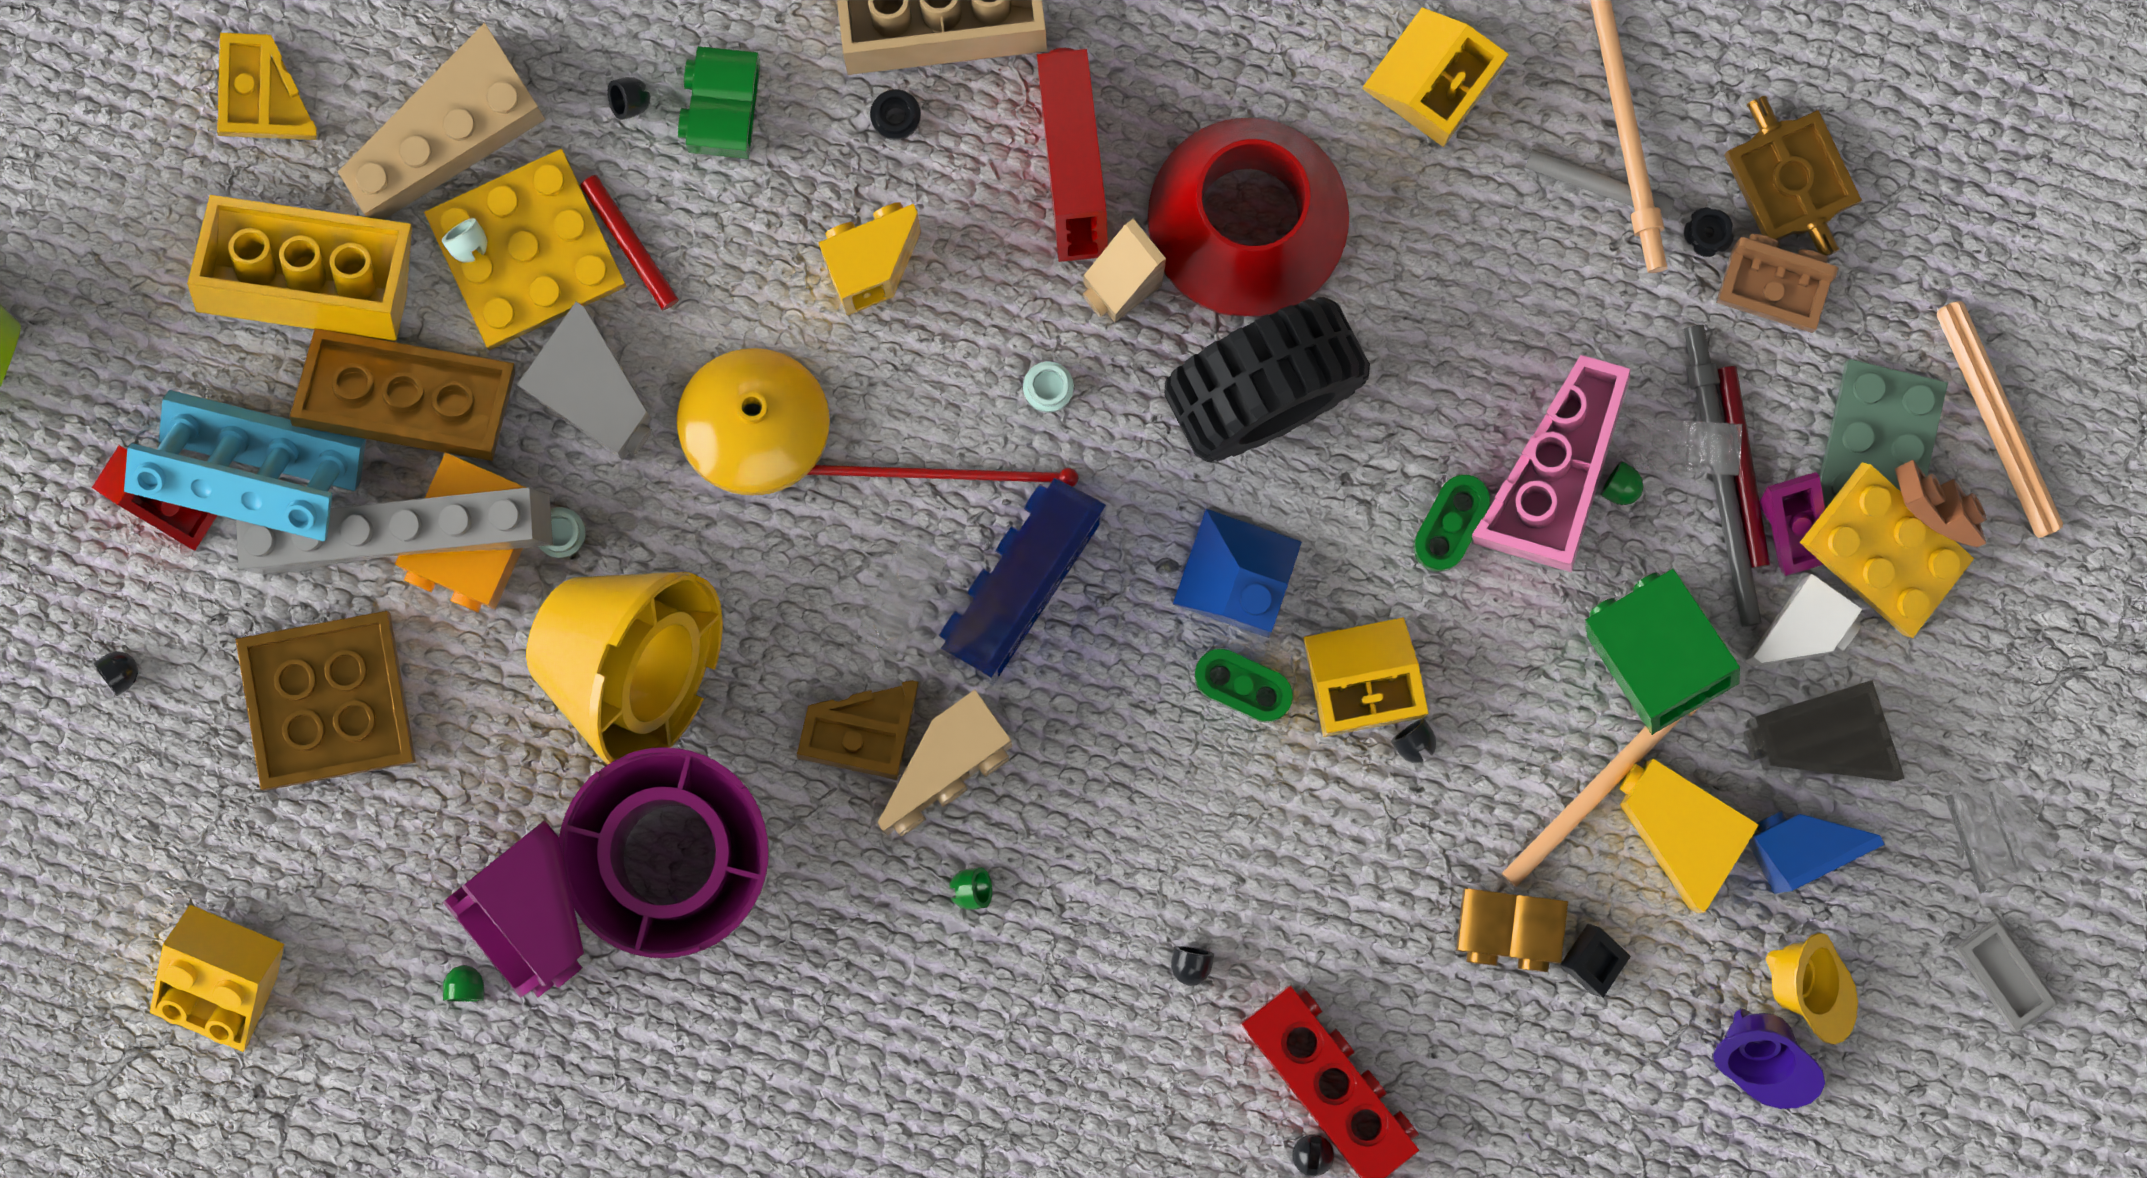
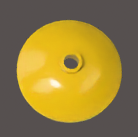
M748 348L734 350L706 363L693 375L686 385L677 410L679 442L690 465L712 485L741 495L771 494L800 481L819 461L829 435L828 403L816 378L798 361L785 354L768 349ZM752 403L762 408L761 412L755 416H749L743 412L744 407Z

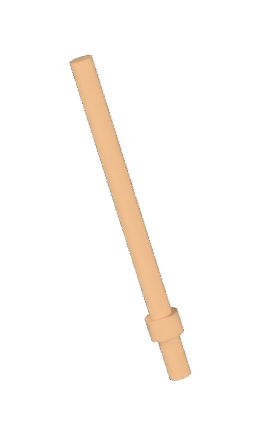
M1590 0L1635 210L1630 215L1634 235L1640 236L1647 272H1662L1668 269L1660 234L1665 228L1661 209L1654 206L1611 0Z
M1699 708L1687 715L1691 717ZM1682 718L1653 735L1645 726L1501 874L1514 887H1517L1630 772L1634 764H1638Z

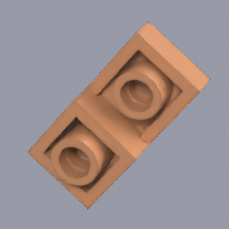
M1914 460L1895 468L1905 506L1919 520L1937 533L1962 544L1977 548L1986 544L1980 523L1986 521L1987 518L1979 499L1974 493L1966 495L1954 479L1940 485L1934 474L1925 476Z

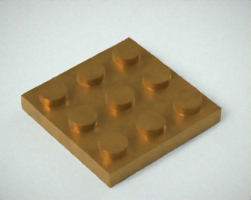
M389 611L235 639L261 790H272L416 763Z

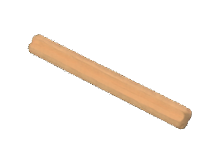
M1955 301L1941 307L1937 311V318L2034 534L2040 538L2059 531L2063 527L2061 517L1965 304L1962 301Z

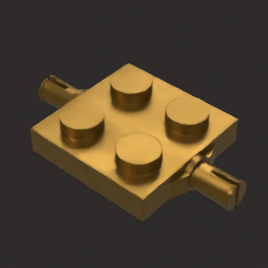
M1766 95L1759 97L1758 100L1755 99L1749 102L1747 107H1749L1760 131L1750 141L1728 150L1724 156L1761 234L1778 241L1791 234H1804L1808 232L1818 253L1825 256L1836 253L1840 248L1837 246L1827 223L1836 214L1858 205L1862 199L1819 110L1797 120L1778 122Z

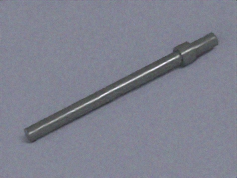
M1704 325L1684 328L1691 368L1686 370L1690 390H1696L1741 626L1761 624L1762 621L1716 385L1720 384L1716 363H1711Z

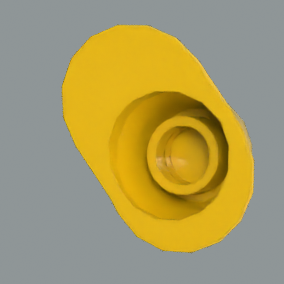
M1817 932L1810 935L1805 942L1793 943L1782 950L1770 951L1766 956V961L1772 974V991L1776 1002L1782 1008L1804 1016L1813 1032L1823 1042L1835 1045L1845 1041L1851 1034L1857 1019L1858 997L1852 976L1836 952L1828 935Z

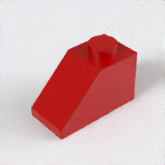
M119 445L95 481L92 489L195 551L218 515L124 492L127 449Z

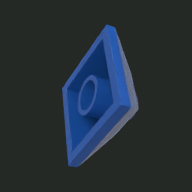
M1206 509L1173 605L1269 638L1302 542Z
M1782 810L1757 822L1759 825L1757 827L1758 833L1753 835L1748 842L1774 894L1793 891L1885 845L1878 834L1803 814L1794 815L1786 819Z

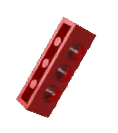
M1291 985L1285 987L1242 1021L1240 1025L1360 1178H1386L1420 1151L1412 1141L1419 1133L1400 1110L1393 1116L1380 1100L1387 1093L1368 1069L1361 1075L1348 1059L1355 1052L1341 1033L1335 1028L1328 1034L1316 1019L1323 1011L1308 991L1303 987L1296 993ZM1298 1027L1307 1028L1315 1038L1313 1051L1308 1056L1302 1058L1293 1056L1289 1052L1286 1043L1289 1033ZM1337 1068L1346 1076L1347 1087L1341 1096L1332 1099L1327 1098L1319 1089V1079L1326 1070ZM1364 1109L1373 1111L1379 1120L1378 1131L1369 1139L1357 1138L1351 1129L1353 1116Z

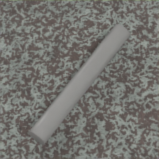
M1534 149L1531 150L1525 168L1634 207L1628 183ZM1652 192L1654 206L1661 209L1663 218L1668 219L1675 200Z

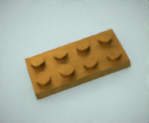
M315 328L290 414L291 424L295 427L493 461L515 377V365L505 361Z

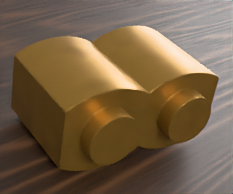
M1465 888L1462 894L1456 951L1467 952L1466 962L1497 966L1498 956L1517 958V969L1548 972L1549 963L1559 964L1562 962L1568 901Z

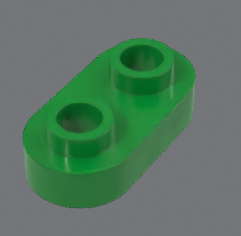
M1458 475L1449 479L1441 488L1417 532L1413 544L1416 559L1426 569L1434 572H1444L1455 567L1463 558L1473 539L1472 534L1481 519L1483 520L1490 506L1489 491L1481 480L1471 475ZM1457 494L1468 495L1472 502L1471 509L1468 511L1458 510L1454 506V497ZM1434 538L1445 540L1448 545L1447 553L1442 556L1433 554L1429 546L1430 541Z
M1211 650L1204 654L1196 665L1194 673L1195 683L1198 690L1205 697L1256 721L1269 723L1279 720L1287 713L1292 704V688L1283 675L1230 650ZM1224 667L1227 669L1230 676L1229 681L1224 685L1213 683L1210 678V672L1213 668ZM1262 688L1271 689L1276 695L1275 703L1268 707L1260 705L1256 697L1257 692Z

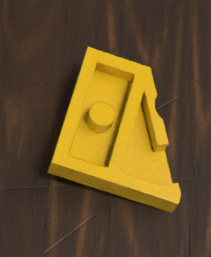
M220 32L218 136L316 140L317 128L313 120H311L299 96V91L282 61V56L272 35Z

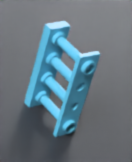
M169 390L162 399L159 443L161 444L159 447L154 449L134 443L128 446L124 492L325 542L328 537L333 494L328 491L331 486L356 491L362 477L366 439L292 426L289 419ZM182 449L210 455L207 461L182 456L179 453ZM232 461L259 467L260 469L255 474L231 468L229 465ZM283 473L310 481L307 486L279 480V477Z

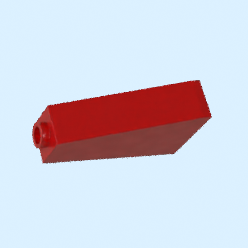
M1056 48L1049 53L1037 54V65L1058 262L1098 258L1108 246V233L1087 49Z

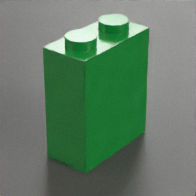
M1674 569L1667 571L1661 576L1656 572L1644 577L1634 586L1633 592L1618 601L1615 598H1610L1601 602L1591 610L1590 617L1585 619L1588 640L1651 735L1740 684V666Z

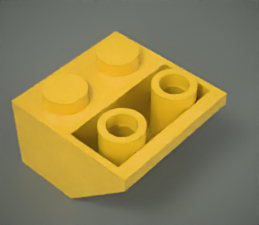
M1422 7L1362 89L1444 147L1501 71L1509 54L1468 24Z
M901 202L882 207L873 213L874 220L857 227L854 222L840 224L825 233L827 239L818 242L824 262L847 316L894 297L921 234L918 213L914 203L904 208Z
M1404 617L1303 637L1323 737L1421 719L1429 714L1418 660Z
M189 905L162 945L149 1013L161 1017L169 1023L180 1025L206 1036L217 1043L225 1044L244 1052L276 982L285 944L198 907Z

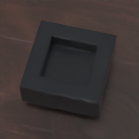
M1587 924L1560 966L1590 994L1604 998L1631 956L1601 927Z

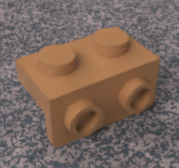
M1750 234L1749 239L1741 237L1733 246L1716 303L1810 333L1815 332L1830 283L1836 278L1839 268L1828 264V257L1815 251L1800 249L1798 254L1780 249L1778 248L1780 243L1768 236Z

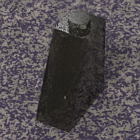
M1873 680L1747 720L1749 730L1744 731L1745 744L1753 761L1759 759L1762 769L1879 784H1888L1905 779Z

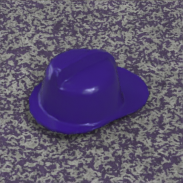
M1744 1008L1736 1010L1733 1023L1730 1025L1725 1039L1717 1045L1713 1053L1715 1066L1725 1076L1734 1081L1752 1098L1767 1106L1791 1109L1811 1104L1821 1095L1825 1085L1823 1069L1812 1056L1797 1044L1789 1024L1783 1018L1774 1014H1752Z

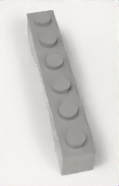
M530 487L331 508L328 537L325 542L236 520L238 569L262 575L312 570L344 562L390 556L455 551L509 550L553 545L550 494Z

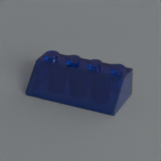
M1056 478L1053 479L1048 488L1042 484L1038 485L1024 507V510L1030 513L1029 517L1020 530L1013 526L1010 527L995 551L1002 556L991 573L983 568L967 592L968 595L974 598L963 615L955 611L939 634V637L945 640L941 647L942 653L992 686H994L1105 519L1106 505Z

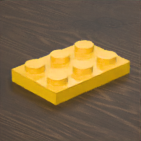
M1863 462L1799 542L1902 635L1914 638L1974 560L1956 541L1937 533L1919 520L1905 506L1902 492L1871 464Z

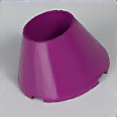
M659 747L634 751L611 762L599 772L594 773L583 784L571 801L565 813L559 834V842L574 909L582 922L608 944L638 956L676 958L703 951L717 944L738 928L749 915L761 894L767 875L769 862L768 835L762 813L754 797L741 780L729 769L705 755L685 749ZM667 806H683L694 809L706 821L714 837L716 854L712 873L705 885L692 897L676 904L655 905L643 898L634 889L627 877L624 866V849L627 838L638 821L656 809Z

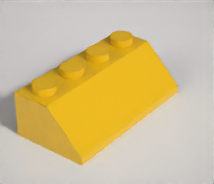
M209 195L187 282L195 310L198 313L309 329L316 328L397 341L407 298L412 226L410 223Z

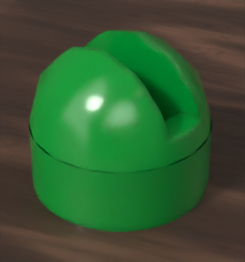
M1620 461L1608 477L1600 495L1617 505L1632 504L1642 495L1644 488L1642 477L1635 468Z
M982 867L961 870L949 883V888H955V896L951 897L952 902L959 908L969 910L987 908L992 900L991 878Z
M467 965L453 968L443 982V1001H484V980L475 968Z

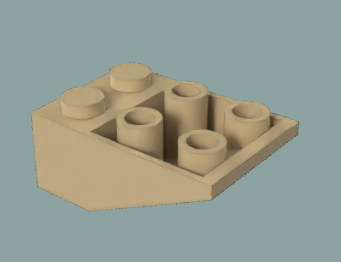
M973 690L932 719L877 822L885 834L889 835L896 830L901 837L906 835L926 820L921 813L924 809L937 800L942 807L948 805L968 790L964 781L979 770L984 777H987L1010 760L1006 751L1013 747L1012 741L976 690Z

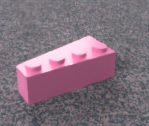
M1580 355L1536 432L1531 436L1522 451V455L1507 480L1502 484L1495 496V500L1472 534L1474 544L1572 572L1630 381L1629 368Z

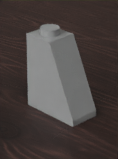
M575 302L517 385L524 393L623 460L629 451L635 455L644 446L652 432V429L647 426L652 418L584 306Z

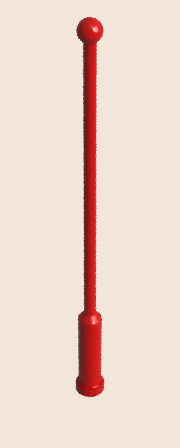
M815 465L807 474L1060 483L1065 488L1074 487L1079 479L1078 473L1072 468H1065L1058 473Z

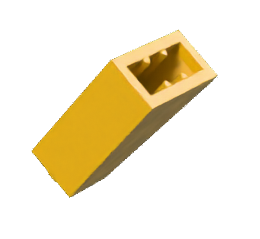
M1655 759L1646 761L1643 767L1635 763L1619 788L1626 793L1619 805L1687 907L1697 914L1705 913L1759 825Z

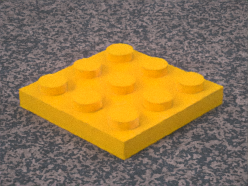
M562 148L424 212L489 351L567 315L575 302L585 307L627 287ZM475 218L485 232L488 241L487 248L483 255L475 249L472 251L475 261L464 263L456 260L442 243V238L456 225L465 220Z

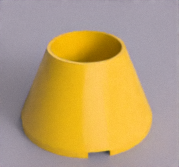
M690 572L570 578L550 593L534 619L526 650L529 673L606 763L610 764L626 754L638 750L659 747L671 748L690 725L704 698L696 694L703 680L706 668L716 669L723 629L722 609L718 594L710 582Z

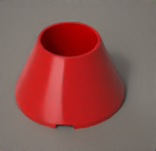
M1261 118L1224 120L1202 128L1186 138L1163 163L1155 178L1149 199V237L1166 258L1165 275L1187 298L1210 311L1222 315L1263 317L1267 314H1273L1281 308L1296 305L1301 301L1307 300L1329 279L1346 245L1349 229L1347 194L1343 181L1330 158L1314 141L1303 133L1285 124ZM1253 169L1269 173L1279 179L1291 192L1298 210V222L1288 234L1273 243L1261 246H1247L1235 243L1222 236L1208 220L1202 202L1207 189L1218 178L1236 170Z

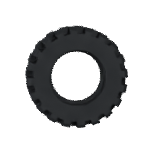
M1318 297L1314 300L1308 299L1301 301L1299 304L1281 308L1273 314H1267L1256 319L1253 323L1229 333L1228 336L1208 345L1203 351L1191 356L1185 361V364L1171 372V376L1167 377L1165 381L1164 393L1194 454L1206 462L1221 461L1230 456L1234 457L1252 448L1262 446L1268 441L1281 437L1302 424L1312 421L1318 415L1334 408L1339 402L1349 398L1355 393V390L1361 388L1366 383V380L1369 379L1370 363L1339 304L1329 298Z

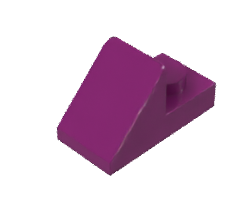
M1810 473L1767 486L1760 499V507L1772 525L1778 566L1784 576L1824 565L1799 543L1825 510L1818 473Z

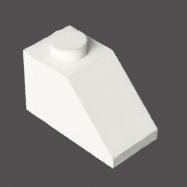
M1810 574L1801 580L1745 662L1752 667L1823 656L1834 651L1836 647L1843 651L1851 643L1861 627L1854 621L1862 609L1819 578Z

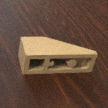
M1134 218L1123 226L1084 274V285L1087 288L1082 293L1084 299L1099 317L1107 313L1115 323L1163 284L1166 258Z

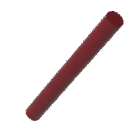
M1737 366L1722 367L1718 369L1719 388L1751 569L1770 566V559Z

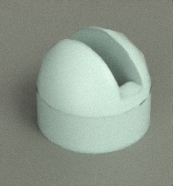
M475 218L465 220L456 225L442 238V243L456 260L464 263L475 261L472 251L475 249L482 255L486 252L487 237Z

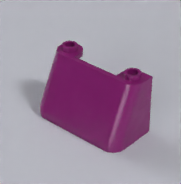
M545 820L442 902L520 998L531 990L538 998L553 985L559 988L583 968L577 961L584 954L559 837Z

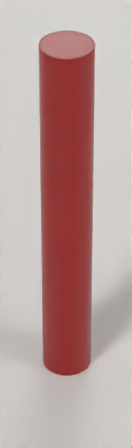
M592 175L580 184L581 189L661 310L664 311L672 307L679 301L678 297L598 176Z

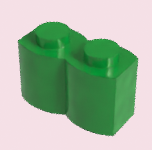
M698 46L695 60L687 59L684 73V89L692 90L689 109L681 108L678 138L686 139V147L689 153L749 159L760 75L758 52Z

